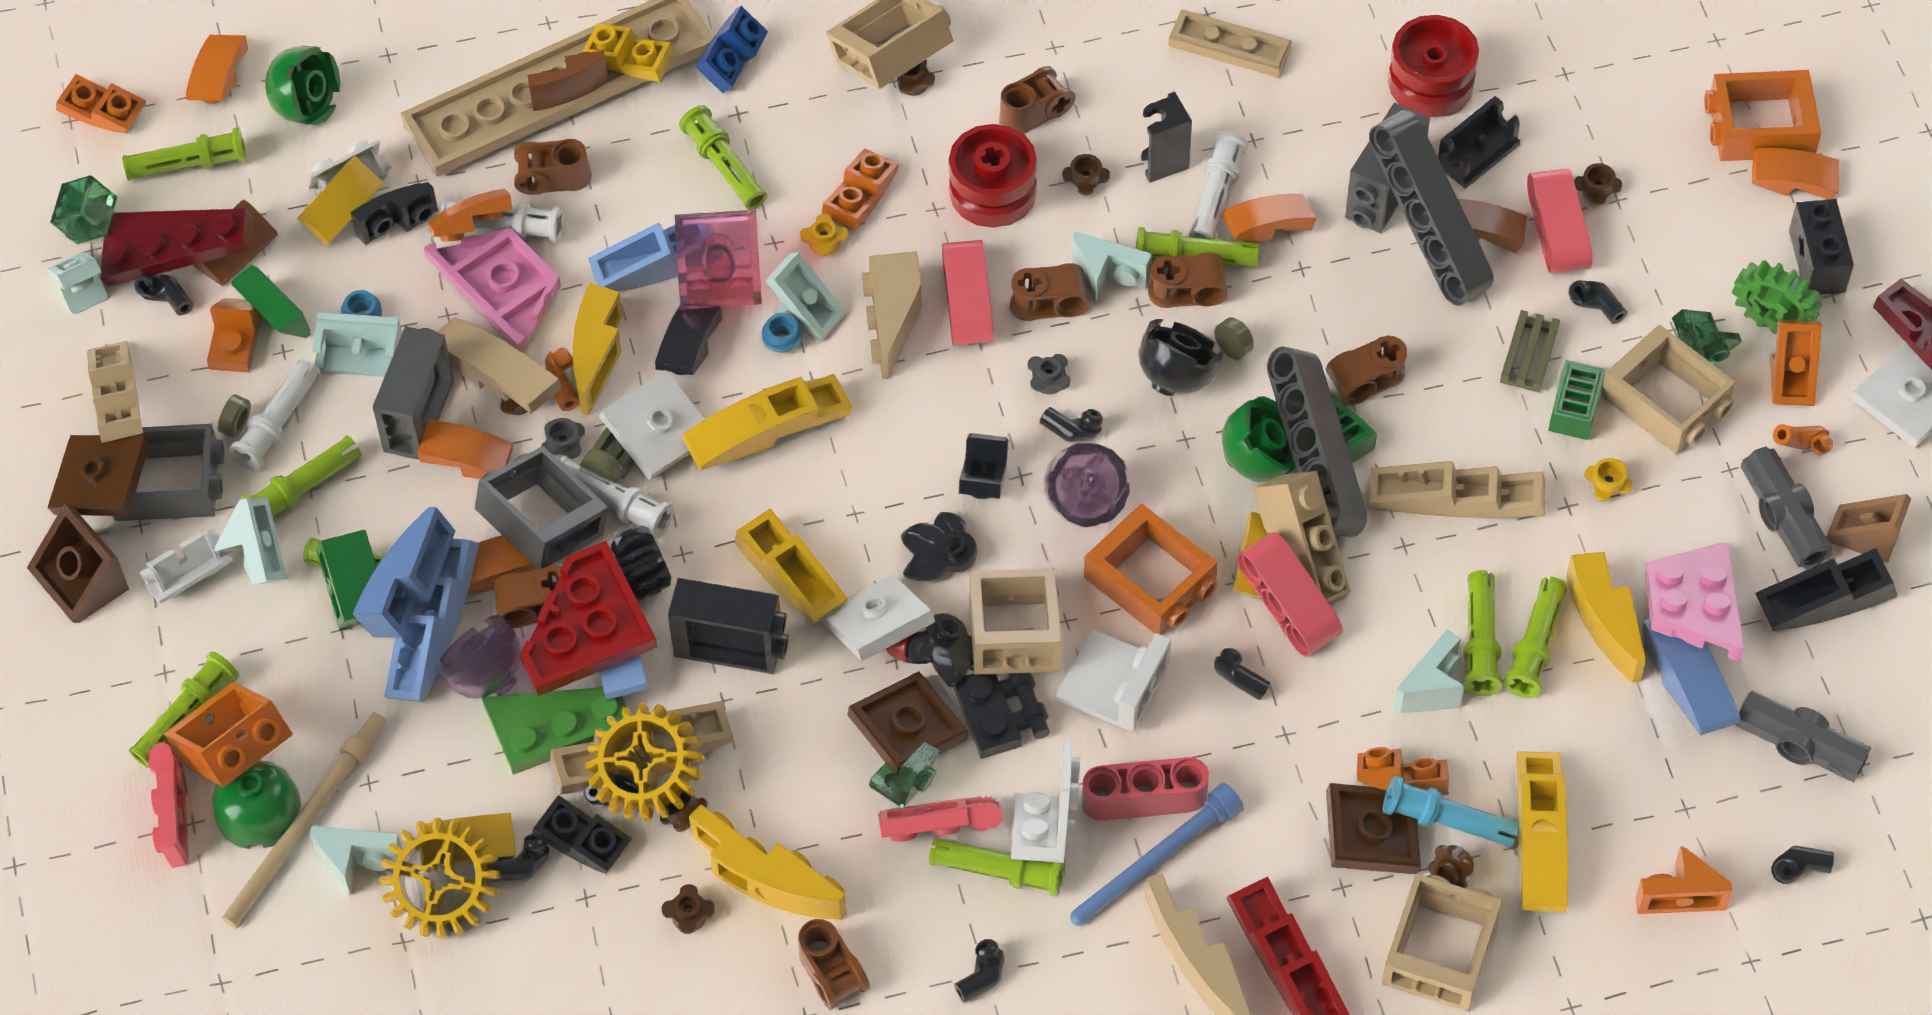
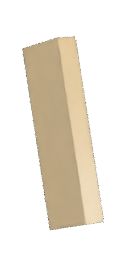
M1181 9L1169 36L1168 46L1279 78L1291 52L1292 41Z

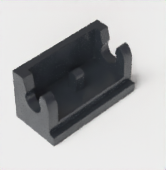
M1175 91L1168 93L1167 98L1153 102L1143 109L1144 118L1151 117L1157 113L1161 114V121H1156L1147 127L1149 147L1141 153V160H1148V169L1145 170V176L1150 183L1187 170L1190 166L1192 119Z
M1496 96L1440 139L1438 159L1445 173L1465 189L1520 145L1521 140L1518 139L1520 127L1518 116L1514 115L1507 122L1502 115L1504 110L1503 101Z

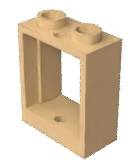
M875 0L826 31L837 64L878 89L883 88L954 41L949 25H951L949 14L941 5H935L928 0ZM907 24L911 25V27L901 32L891 40L887 41L880 47L875 46L876 44L886 39L896 31L900 30Z
M1658 324L1605 372L1601 396L1677 454L1688 443L1695 445L1705 434L1707 425L1715 418L1720 421L1729 413L1734 405L1732 395L1736 382L1662 325ZM1659 363L1663 364L1708 399L1682 424L1633 387Z
M1055 568L969 571V606L974 675L1061 672L1062 641ZM1045 603L1047 630L985 632L983 605ZM1020 654L1021 656L1014 657L1013 655Z
M1416 873L1385 963L1382 985L1468 1012L1498 920L1502 900L1494 898L1489 892L1482 889H1466L1450 884L1448 880L1437 875L1424 876ZM1419 906L1483 925L1467 974L1404 954Z

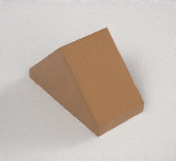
M1908 494L1840 504L1826 538L1830 543L1861 554L1877 548L1883 562L1888 563L1901 531L1911 498Z

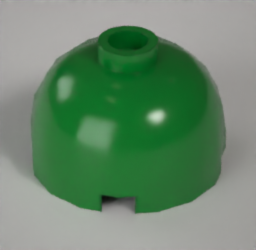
M306 45L291 47L279 53L269 66L265 79L266 96L271 108L285 120L306 125H318L326 122L336 108V105L329 104L333 99V92L340 93L339 68L334 57L329 52H323L320 49L321 47Z
M1258 396L1254 400L1246 401L1228 416L1221 434L1224 456L1229 466L1240 475L1254 482H1265L1280 475L1289 474L1296 468L1276 401L1265 396Z
M259 760L224 788L216 784L212 796L214 819L225 839L239 848L249 849L248 845H262L263 848L273 847L300 811L301 798L298 787L285 769L273 762Z

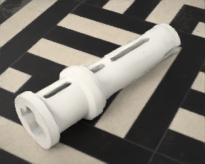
M1225 130L1215 134L1213 140L1214 153L1212 158L1206 162L1204 168L1207 180L1194 222L1188 234L1189 237L1215 238L1217 225L1226 202L1229 187L1239 178L1240 169L1238 165L1241 156L1246 154L1249 146L1247 139L1239 133Z
M443 200L440 213L458 202ZM521 203L512 208V211L502 212L503 217L499 219L479 220L478 215L473 216L474 228L499 230L511 227L521 239H526L528 236L549 238L551 242L558 243L562 238L564 229V211L562 207L557 206L552 210L531 208L529 203Z
M298 359L295 367L261 414L252 416L247 423L248 430L239 442L232 443L228 451L233 460L239 465L252 471L260 470L264 464V455L272 445L280 442L283 433L282 426L321 374L316 365L310 372L307 371L312 364L311 361Z
M563 457L559 460L609 508L616 511L620 521L624 523L632 521L639 526H645L650 530L654 538L661 537L670 526L674 515V506L668 502L661 504L645 496L644 490L639 487L626 488L611 479L581 466L569 457Z

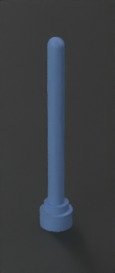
M1224 782L1208 793L1209 799L1204 802L1205 808L1074 909L1070 915L1071 922L1076 926L1084 925L1215 821L1221 823L1224 820L1231 821L1244 811L1243 802L1238 794Z

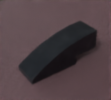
M1877 548L1838 565L1835 558L1755 592L1772 631L1793 629L1829 621L1873 607L1898 596L1894 582Z

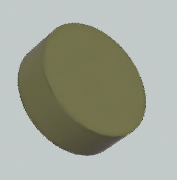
M1229 317L1215 327L1214 335L1217 344L1230 358L1239 360L1253 350L1254 341L1248 327L1239 319Z
M233 394L228 399L219 417L218 432L232 438L241 433L251 411V403L248 399Z
M590 449L580 463L581 466L599 473L615 483H618L624 473L620 462L611 454L600 449Z

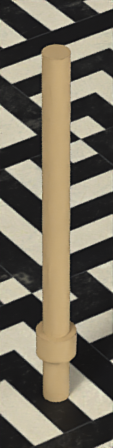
M373 712L356 736H350L341 747L339 759L222 916V920L227 925L233 928L238 926L354 766H360L371 752L369 746L387 723L382 715Z

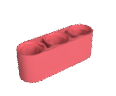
M1567 168L1528 173V198L1548 272L1558 273L1590 269L1592 267V247L1571 170Z
M983 241L942 243V259L952 345L994 342Z
M1271 532L1237 555V562L1241 571L1286 637L1301 655L1305 657L1310 656L1342 634L1343 628L1337 614L1281 535Z
M1193 757L1096 766L1088 770L1083 777L1082 807L1090 818L1100 821L1197 811L1204 806V802L1207 800L1209 771L1201 760ZM1188 781L1193 782L1198 786L1193 788H1185L1180 784L1182 782ZM1149 786L1154 790L1151 792H1141L1136 788ZM1106 790L1111 794L1102 797L1093 794V792Z

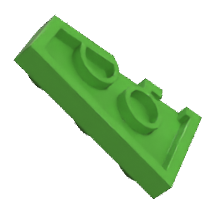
M603 687L551 691L539 697L536 693L481 697L484 709L513 775L550 761L551 749L593 742L595 729L599 728L607 731L611 728L607 723V716H613L619 722L623 719L621 714L622 707H627L622 696L606 700Z

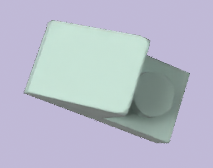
M1074 232L1072 237V262L1083 268L1086 287L1095 301H1098L1107 278L1115 280L1124 286H1136L1146 289L1151 277L1152 253L1080 232Z
M81 252L46 268L72 314H78L108 299V294L98 275L102 272L97 261L87 253Z
M799 252L790 253L766 280L767 284L782 301L774 310V313H786L793 316L800 323L802 331L817 340H823L847 313Z
M268 497L239 500L214 549L215 552L243 548L245 554L243 558L244 568L250 576L252 585L274 583L287 579Z
M1448 629L1444 631L1397 687L1394 710L1403 714L1455 709L1461 706L1464 686L1451 678L1461 661V657L1458 656L1461 641L1459 636Z
M311 825L310 836L316 854L348 895L352 893L358 865L372 871H385L387 868L381 866V861L388 859L396 862L398 858L397 854L388 849L389 844L394 843L402 848L399 834L314 825Z

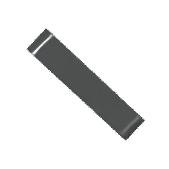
M1402 110L1373 126L1369 132L1370 145L1445 299L1453 305L1461 306L1492 287L1494 275L1422 123L1413 112Z
M1285 346L1278 347L1271 352L1268 358L1267 373L1297 473L1317 471L1334 534L1347 537L1358 536L1366 526L1367 510L1322 363L1314 353Z

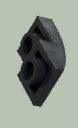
M429 182L389 191L362 204L350 213L356 236L367 245L375 238L385 235L396 223L408 232L418 224L427 222L438 211L434 187Z
M683 300L662 339L655 360V370H667L676 375H694L709 354L707 340L722 320L721 305Z
M560 795L555 798L532 830V834L538 833L543 835L547 840V844L554 849L606 875L632 841V837L598 814H595L592 818Z

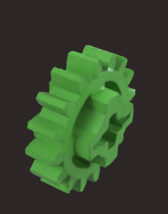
M1762 260L1759 266L1750 262L1746 269L1742 268L1733 283L1735 286L1731 291L1733 295L1738 297L1735 305L1746 308L1743 315L1746 318L1751 317L1758 327H1762L1764 324L1770 326L1773 334L1777 333L1778 320L1816 321L1822 307V303L1817 301L1819 292L1808 289L1811 283L1808 279L1802 280L1797 275L1798 271L1795 269L1789 273L1784 271L1781 263L1771 267L1766 260Z

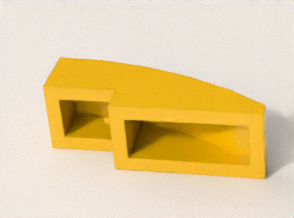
M589 283L580 304L574 328L572 347L574 376L581 413L590 415L622 352L619 329L617 328L623 316L620 292Z
M771 508L736 530L734 543L764 579L811 623L815 624L848 601V597L798 534L792 536Z
M1605 552L1571 555L1566 578L1572 599L1585 627L1597 646L1612 664L1632 683L1640 682L1646 658L1630 586L1612 588Z

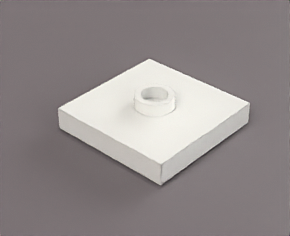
M1905 344L1853 390L1851 400L1915 449L1932 434V370L1908 344Z
M667 370L602 410L599 415L602 422L649 480L690 454L682 439L683 433L705 420L704 416Z
M894 574L848 597L847 602L822 618L824 625L861 661L935 622L932 610Z

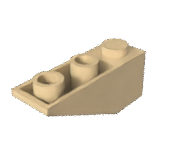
M917 251L869 256V272L862 273L864 297L872 296L873 305L866 306L868 330H876L877 339L870 340L872 363L881 364L882 379H889L922 309V286Z
M1317 471L1280 475L1253 487L1265 530L1268 534L1276 532L1284 538L1328 603L1350 593V586Z

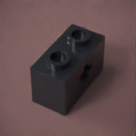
M1837 199L1796 202L1789 234L1802 280L1808 279L1811 282L1808 289L1818 291L1819 295L1845 293L1854 262Z

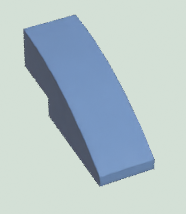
M428 507L391 546L376 567L358 600L353 615L373 638H402L414 603L430 602L456 532L437 507Z
M1650 618L1643 620L1644 648L1661 669L1663 686L1700 736L1740 723V715L1731 693L1706 644L1701 649L1686 643L1681 638L1669 637L1651 630Z

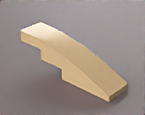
M454 317L437 331L445 335L452 368L480 390L486 386L505 402L511 398L530 414L561 389L559 379L502 339L473 324Z
M128 341L88 349V374L92 385L93 402L97 414V427L101 442L104 443L142 434L141 410Z
M1453 461L1370 468L1369 505L1370 508L1447 517L1507 518L1545 516L1546 479L1543 471L1501 475L1498 466L1456 469Z
M722 701L674 709L681 715V723L689 721L694 727L691 735L700 738L702 745L695 751L704 754L733 742V733ZM651 731V738L656 742V748H666L668 752H677L676 744L672 737L664 733ZM594 735L593 742L551 749L550 761L560 795L585 790L588 779L595 774L586 769L585 762L597 758L587 750L588 745L601 743V740L596 735ZM633 737L627 740L618 752L628 749L633 742ZM648 753L647 756L642 758L644 762H638V767L642 771L648 767L646 762L651 764L653 761ZM622 772L613 773L624 776ZM624 776V777L627 778V779H629V778H633L634 776Z
M1164 874L1146 878L1145 899L1163 941L1191 986L1214 1015H1250L1225 942L1208 947L1195 909L1191 908L1176 912Z

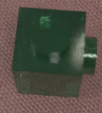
M92 175L62 183L50 223L76 244L107 236L118 197Z

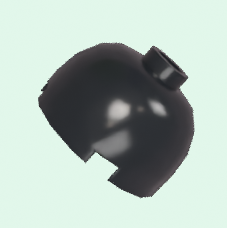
M1164 319L1150 321L1143 335L1138 357L1139 364L1145 376L1152 382L1153 389L1163 395L1173 396L1175 393H1194L1208 385L1216 374L1224 355L1222 350L1218 354L1212 350L1215 342L1198 330L1179 322H1174L1172 328L1161 326Z

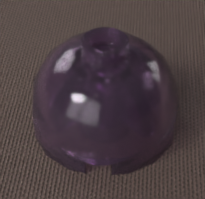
M1076 443L1060 450L1049 462L1043 477L1044 495L1049 507L1064 521L1080 527L1105 524L1113 520L1120 513L1129 496L1130 483H1127V475L1124 470H1127L1124 461L1112 449L1096 443Z
M499 614L484 619L488 627L480 632H477L474 627L467 630L440 658L441 663L445 667H436L435 671L447 685L460 695L468 698H484L495 693L497 696H501L508 692L517 682L514 675L521 665V642L513 628Z

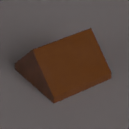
M65 503L29 562L27 569L73 623H80L129 590V587L115 554L72 504Z

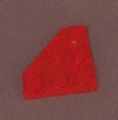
M606 540L566 557L560 569V578L553 592H549L537 617V626L530 640H526L520 652L521 663L538 697L658 648L657 639Z

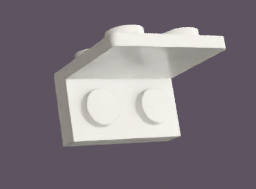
M1091 630L1057 692V700L1134 733L1170 665L1171 639L1155 633L1148 647L1142 645L1138 648L1100 631Z
M1064 740L1059 796H1050L1038 792L1029 794L1015 793L1011 859L1064 863L1065 845L1074 846L1075 818L1079 796L1080 757H1072L1073 741Z

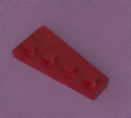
M246 208L106 213L100 279L109 287L136 280L143 274L151 276L250 251L253 216Z

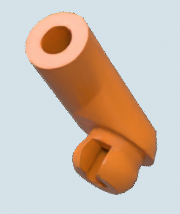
M564 347L557 349L554 353L550 351L547 354L545 367L547 371L556 376L560 381L561 389L553 395L562 411H569L579 404V399L564 372L565 369L573 366V358Z
M1779 424L1773 431V439L1779 445L1799 450L1812 449V452L1818 456L1827 454L1833 448V440L1829 437L1830 432L1822 426L1794 427Z

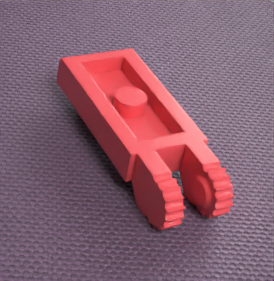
M160 742L151 747L152 749L148 755V767L156 775L157 788L151 790V802L155 814L158 815L159 827H154L152 834L157 853H163L170 866L175 868L189 863L186 788L184 772L182 770L184 768L182 762L174 753L173 747L170 744H166V742Z
M985 795L984 798L981 796L880 810L878 818L882 838L890 837L893 842H903L915 839L919 832L934 830L936 835L954 834L960 831V826L969 824L978 831L988 830V828L993 829V827L997 828V825L1001 824V820H1003V812H1001L1000 803L996 801V798Z

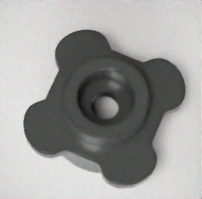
M1055 354L1053 357L1044 358L1039 356L1031 357L1027 363V367L1032 371L1033 377L1030 380L1031 388L1043 394H1055L1069 387L1071 379L1066 374L1065 369L1068 365V359L1062 354ZM1049 370V371H1052L1053 373H1052V374H1046L1045 372Z
M557 418L545 425L546 440L541 446H544L553 455H566L570 459L577 458L581 454L580 438L585 435V428L581 423L574 422L568 418ZM567 438L564 442L559 441V439Z

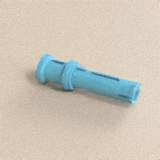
M1398 776L1392 778L1383 802V813L1391 815L1393 812H1397L1418 819V824L1423 826H1431L1433 822L1505 845L1508 848H1511L1515 842V839L1511 838L1512 834L1515 836L1518 834L1519 821H1512L1442 798L1438 789L1429 787L1428 790H1424L1403 783V778Z

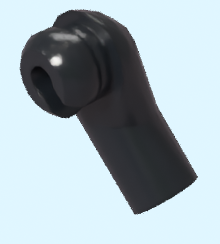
M1224 648L1221 650L1220 656L1215 657L1214 660L1216 673L1235 687L1257 700H1261L1269 688L1270 681L1241 665L1242 656L1236 649Z

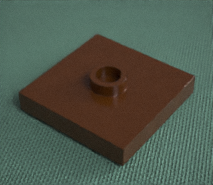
M70 435L47 508L54 515H58L65 503H71L80 515L128 516L150 442L145 436H130L102 443L100 435Z
M920 671L848 706L847 716L896 776L966 741L969 731Z
M1329 783L1326 789L1331 867L1404 874L1418 873L1421 868L1417 819L1397 812H1393L1391 815L1383 813L1385 790L1369 786Z

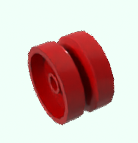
M1437 14L1425 15L1406 22L1396 32L1392 44L1391 64L1388 74L1391 95L1398 104L1427 117L1447 116L1460 110L1470 100L1475 84L1476 67L1479 58L1477 38L1468 26L1447 16Z
M999 124L975 126L959 136L951 147L948 159L950 175L949 194L954 209L965 220L977 226L990 228L1008 226L1024 218L1034 206L1037 193V157L1034 145L1022 132L1010 126Z

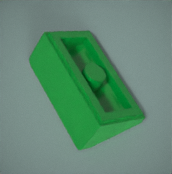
M252 264L231 281L232 286L278 332L303 338L311 335V330L303 312L257 266Z

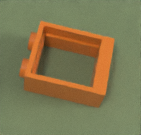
M1809 70L1714 74L1711 90H1706L1704 94V107L1706 114H1712L1713 122L1710 124V141L1712 146L1718 147L1720 161L1753 160V151L1756 148L1766 147L1787 148L1816 153L1821 137V128ZM1788 99L1793 126L1734 129L1730 102Z
M1141 503L1084 556V578L1154 634L1163 635L1170 627L1175 629L1180 626L1186 619L1189 609L1198 600L1203 602L1212 595L1218 583L1216 581L1218 562ZM1148 539L1192 572L1160 603L1117 570Z
M231 682L167 730L164 735L188 769L224 788L290 738L293 733L270 699L235 682ZM208 714L213 716L210 723L205 722V717ZM244 732V735L237 739V736Z

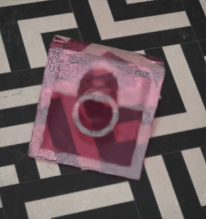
M756 210L675 214L680 309L762 304Z

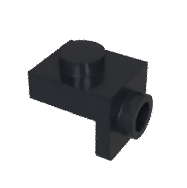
M976 433L968 434L965 460L959 478L958 494L971 495L977 499H1000L1007 472L1009 445L1007 437Z

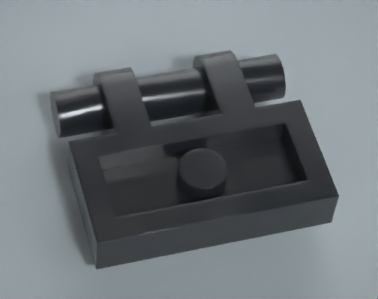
M972 673L965 675L953 687L980 759L1022 747V738L1019 731L1031 728L1035 739H1042L1050 734L1046 722L1049 716L1044 703L1037 700L1033 690L1036 683L1031 673H1009V678L1001 681L998 680L996 674L974 675ZM1018 696L1022 709L1021 711L1011 713L1006 699Z

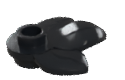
M940 512L934 520V524H914L903 531L900 536L904 546L914 555L903 571L904 577L910 580H935L947 570L963 572L968 570L976 561L977 544L974 538L966 533L965 521L959 515L952 512Z
M940 613L934 615L935 622L927 626L925 631L913 636L908 645V655L912 664L932 663L938 675L948 687L952 688L964 678L968 669L974 672L972 636L968 635L965 625L957 617Z

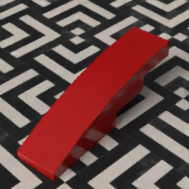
M1268 876L1226 897L1250 945L1292 1015H1350L1317 950L1311 951L1293 914H1287Z

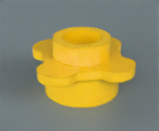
M828 214L818 215L815 223L800 231L801 241L809 243L811 251L820 256L834 254L840 248L841 242L846 241L848 238L847 228L836 225Z
M1604 458L1598 461L1595 466H1588L1585 470L1584 477L1592 483L1595 489L1594 496L1598 500L1608 501L1613 495L1619 493L1629 494L1633 489V481L1627 478V468L1618 459ZM1605 478L1612 479L1613 481L1607 482Z

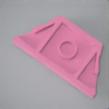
M511 227L494 230L486 235L475 234L466 236L461 240V244L437 248L436 243H432L424 247L425 257L514 348L523 352L561 287L560 277Z
M1719 543L1647 562L1644 576L1651 630L1669 637L1681 638L1686 643L1703 649L1707 641L1728 649V659L1742 661L1744 644L1729 544Z

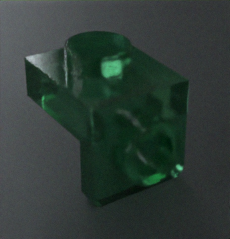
M1681 309L1672 317L1678 338L1710 363H1718L1730 356V351L1742 342L1739 333L1718 331L1711 312Z
M924 742L903 764L899 775L896 776L885 763L871 777L868 784L869 787L903 809L919 791L924 793L931 785L937 774V770L932 767L939 750Z

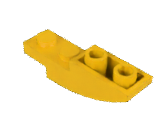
M835 374L806 383L802 376L762 390L726 407L683 433L682 439L697 467L702 471L773 448L777 438L849 416L853 406Z
M1517 751L1515 767L1519 816L1518 855L1522 910L1567 912V803L1565 775L1562 774L1561 752Z
M700 805L689 816L692 837L711 851L712 873L734 889L769 906L798 915L842 920L847 914L845 890L831 876L826 875L822 877L814 871L808 859L797 850L790 852L778 843L767 854L765 848L752 837L745 839L736 832L733 824L725 815L718 811L712 813L703 805Z

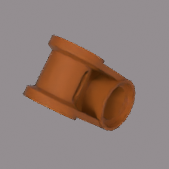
M1043 66L1032 74L1014 83H1010L1002 89L999 124L1010 126L1023 134L1027 133L1030 129L1065 114L1075 102V93L1071 89L1063 87L1056 78V71L1051 66Z
M565 139L548 142H524L514 149V159L518 163V173L514 177V186L521 193L536 195L543 192L576 191L583 189L591 181L590 164L585 145L581 141ZM529 153L532 154V159H529ZM532 177L535 178V183H532Z
M1218 254L1165 255L1155 259L1151 265L1150 275L1152 280L1148 285V297L1156 306L1161 308L1179 306L1210 307L1222 303L1228 296L1223 259ZM1165 266H1168L1167 275H1164ZM1167 288L1171 289L1169 297H1166Z
M1065 263L1058 266L1023 268L1014 273L1012 277L1011 288L1014 294L1010 299V310L1018 319L1033 321L1054 317H1075L1089 309L1090 301L1083 268L1077 264ZM1026 279H1029L1028 288L1025 287ZM1029 300L1033 302L1031 310H1029Z
M1382 336L1354 350L1340 353L1330 360L1325 370L1345 404L1356 405L1377 393L1396 387L1403 381L1406 369L1404 363L1407 359V347L1401 339L1395 336Z
M551 565L546 568L522 573H508L496 578L493 582V590L500 625L514 629L537 623V617L549 592H553L557 584L553 583L552 576H555L558 582L562 566Z
M813 919L801 927L798 934L799 959L813 981L819 997L830 1011L837 1007L838 1001L856 991L866 992L870 990V983L864 969L857 958L851 954L836 927L831 922L824 919ZM815 941H823L829 947L822 951H814L808 945Z

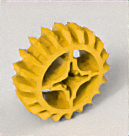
M639 703L637 715H633L628 707H622V720L618 722L613 716H607L606 720L611 728L607 732L603 729H595V735L601 740V743L588 745V752L597 757L585 762L586 769L589 772L595 773L588 779V783L593 789H599L596 798L601 803L609 802L608 809L614 814H618L624 809V816L628 820L633 821L640 811L642 819L645 822H650L653 817V811L656 809L662 818H668L669 810L667 805L673 803L676 808L682 809L684 803L679 796L683 792L688 796H694L696 792L689 784V781L702 780L703 774L694 767L705 762L704 755L701 752L695 751L702 745V742L698 736L691 735L694 727L689 721L681 723L682 717L676 710L666 715L664 706L657 704L650 714L648 706L645 703ZM651 731L664 733L672 737L675 741L677 752H668L666 748H656V742L651 738ZM633 737L631 746L625 751L618 752L621 746ZM648 753L653 761L651 764L646 762L648 767L642 771L638 767V762H644L642 758L647 756ZM622 772L624 776H634V782L639 787V793H630L618 788L613 773ZM673 772L670 778L657 788V782L660 777L666 773Z
M437 817L432 822L433 832H428L425 823L418 821L416 822L418 837L414 838L409 831L404 829L400 832V835L407 845L401 848L397 844H389L388 849L397 854L398 858L396 862L388 859L381 861L382 867L393 869V877H380L379 884L385 886L393 885L394 891L385 893L382 896L385 903L395 900L399 901L400 904L393 908L390 913L393 918L401 917L406 912L409 913L404 922V928L411 930L420 920L422 921L420 926L421 936L428 937L434 924L436 925L438 938L443 939L447 937V924H452L454 932L457 935L464 934L462 919L466 918L472 926H477L480 924V921L473 911L479 908L485 913H490L492 907L481 900L484 894L492 897L498 896V889L487 887V879H500L501 873L496 870L487 871L486 865L496 862L498 858L495 853L484 856L480 854L489 845V841L486 838L479 839L474 844L471 843L476 834L474 827L469 826L460 836L458 835L460 821L452 819L446 832L444 831L442 819ZM443 841L441 850H438L435 859L430 864L416 865L409 863L413 855L422 847L433 842ZM457 844L470 856L475 868V880L462 877L456 872L454 867L456 855H454ZM438 866H445L444 873L451 876V879L461 881V884L449 883L448 886L441 884L442 890H435L436 883L429 880V877L420 875L419 872L431 873L432 870L439 872ZM405 876L418 879L423 883L426 890L424 911L416 907L409 898L405 886ZM457 890L471 893L469 899L457 910L448 914L437 915L439 905L442 906L445 896L450 892Z

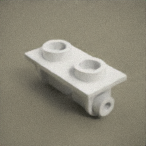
M380 139L369 144L367 140L360 141L346 150V156L336 161L328 158L312 167V173L308 177V189L318 185L319 188L314 190L315 196H317L354 155L378 178L386 176V170L391 168V164L385 154L377 155L381 143Z
M203 529L198 534L179 544L185 557L178 560L175 552L171 549L154 560L145 564L146 568L140 571V574L144 580L142 582L143 585L161 604L168 599L179 596L185 589L203 578L216 574L222 567L234 560L227 551H214L220 538L216 530L211 529L207 532Z

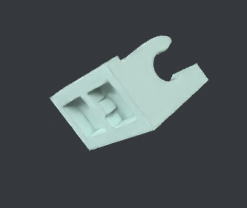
M318 312L312 352H317L315 365L319 368L320 373L385 377L402 335L399 318Z

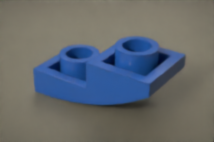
M739 6L714 36L695 68L716 88L725 93L733 88L745 63L757 55L768 31L746 9Z

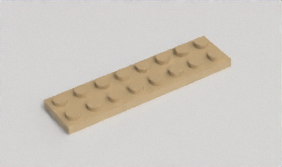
M649 0L598 23L631 27L635 38L670 42L675 53L665 73L701 57L714 38L689 0ZM594 25L407 109L400 114L402 123L438 177L649 80L607 69L608 81L594 91L559 106L533 111L527 75L541 73L546 70L566 69L565 56L576 55L583 51L596 26Z

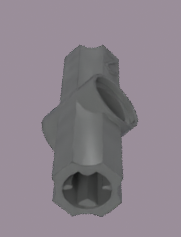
M1767 446L1754 450L1748 457L1742 459L1740 467L1759 499V512L1765 526L1771 532L1777 531L1796 565L1809 569L1830 557L1833 548L1814 517V505L1808 490L1803 484L1794 483L1774 448H1767Z
M1753 690L1748 693L1739 711L1740 723L1735 724V726L1776 745V750L1786 760L1797 765H1808L1812 762L1853 783L1860 775L1872 748L1831 728L1828 720L1816 710L1808 707H1798L1793 710Z

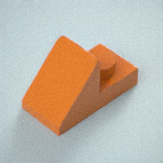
M223 298L210 307L214 331L207 357L209 370L250 373L262 315L247 300Z
M1778 320L1775 354H1770L1773 404L1815 406L1822 330L1820 322Z
M1680 846L1675 862L1676 877L1661 873L1651 875L1648 878H1641L1635 897L1637 914L1724 911L1727 909L1733 890L1732 883L1690 850Z

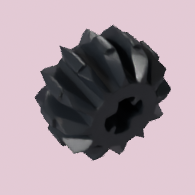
M645 526L635 529L630 528L612 539L610 548L636 599L651 598L671 585L672 577L648 528Z

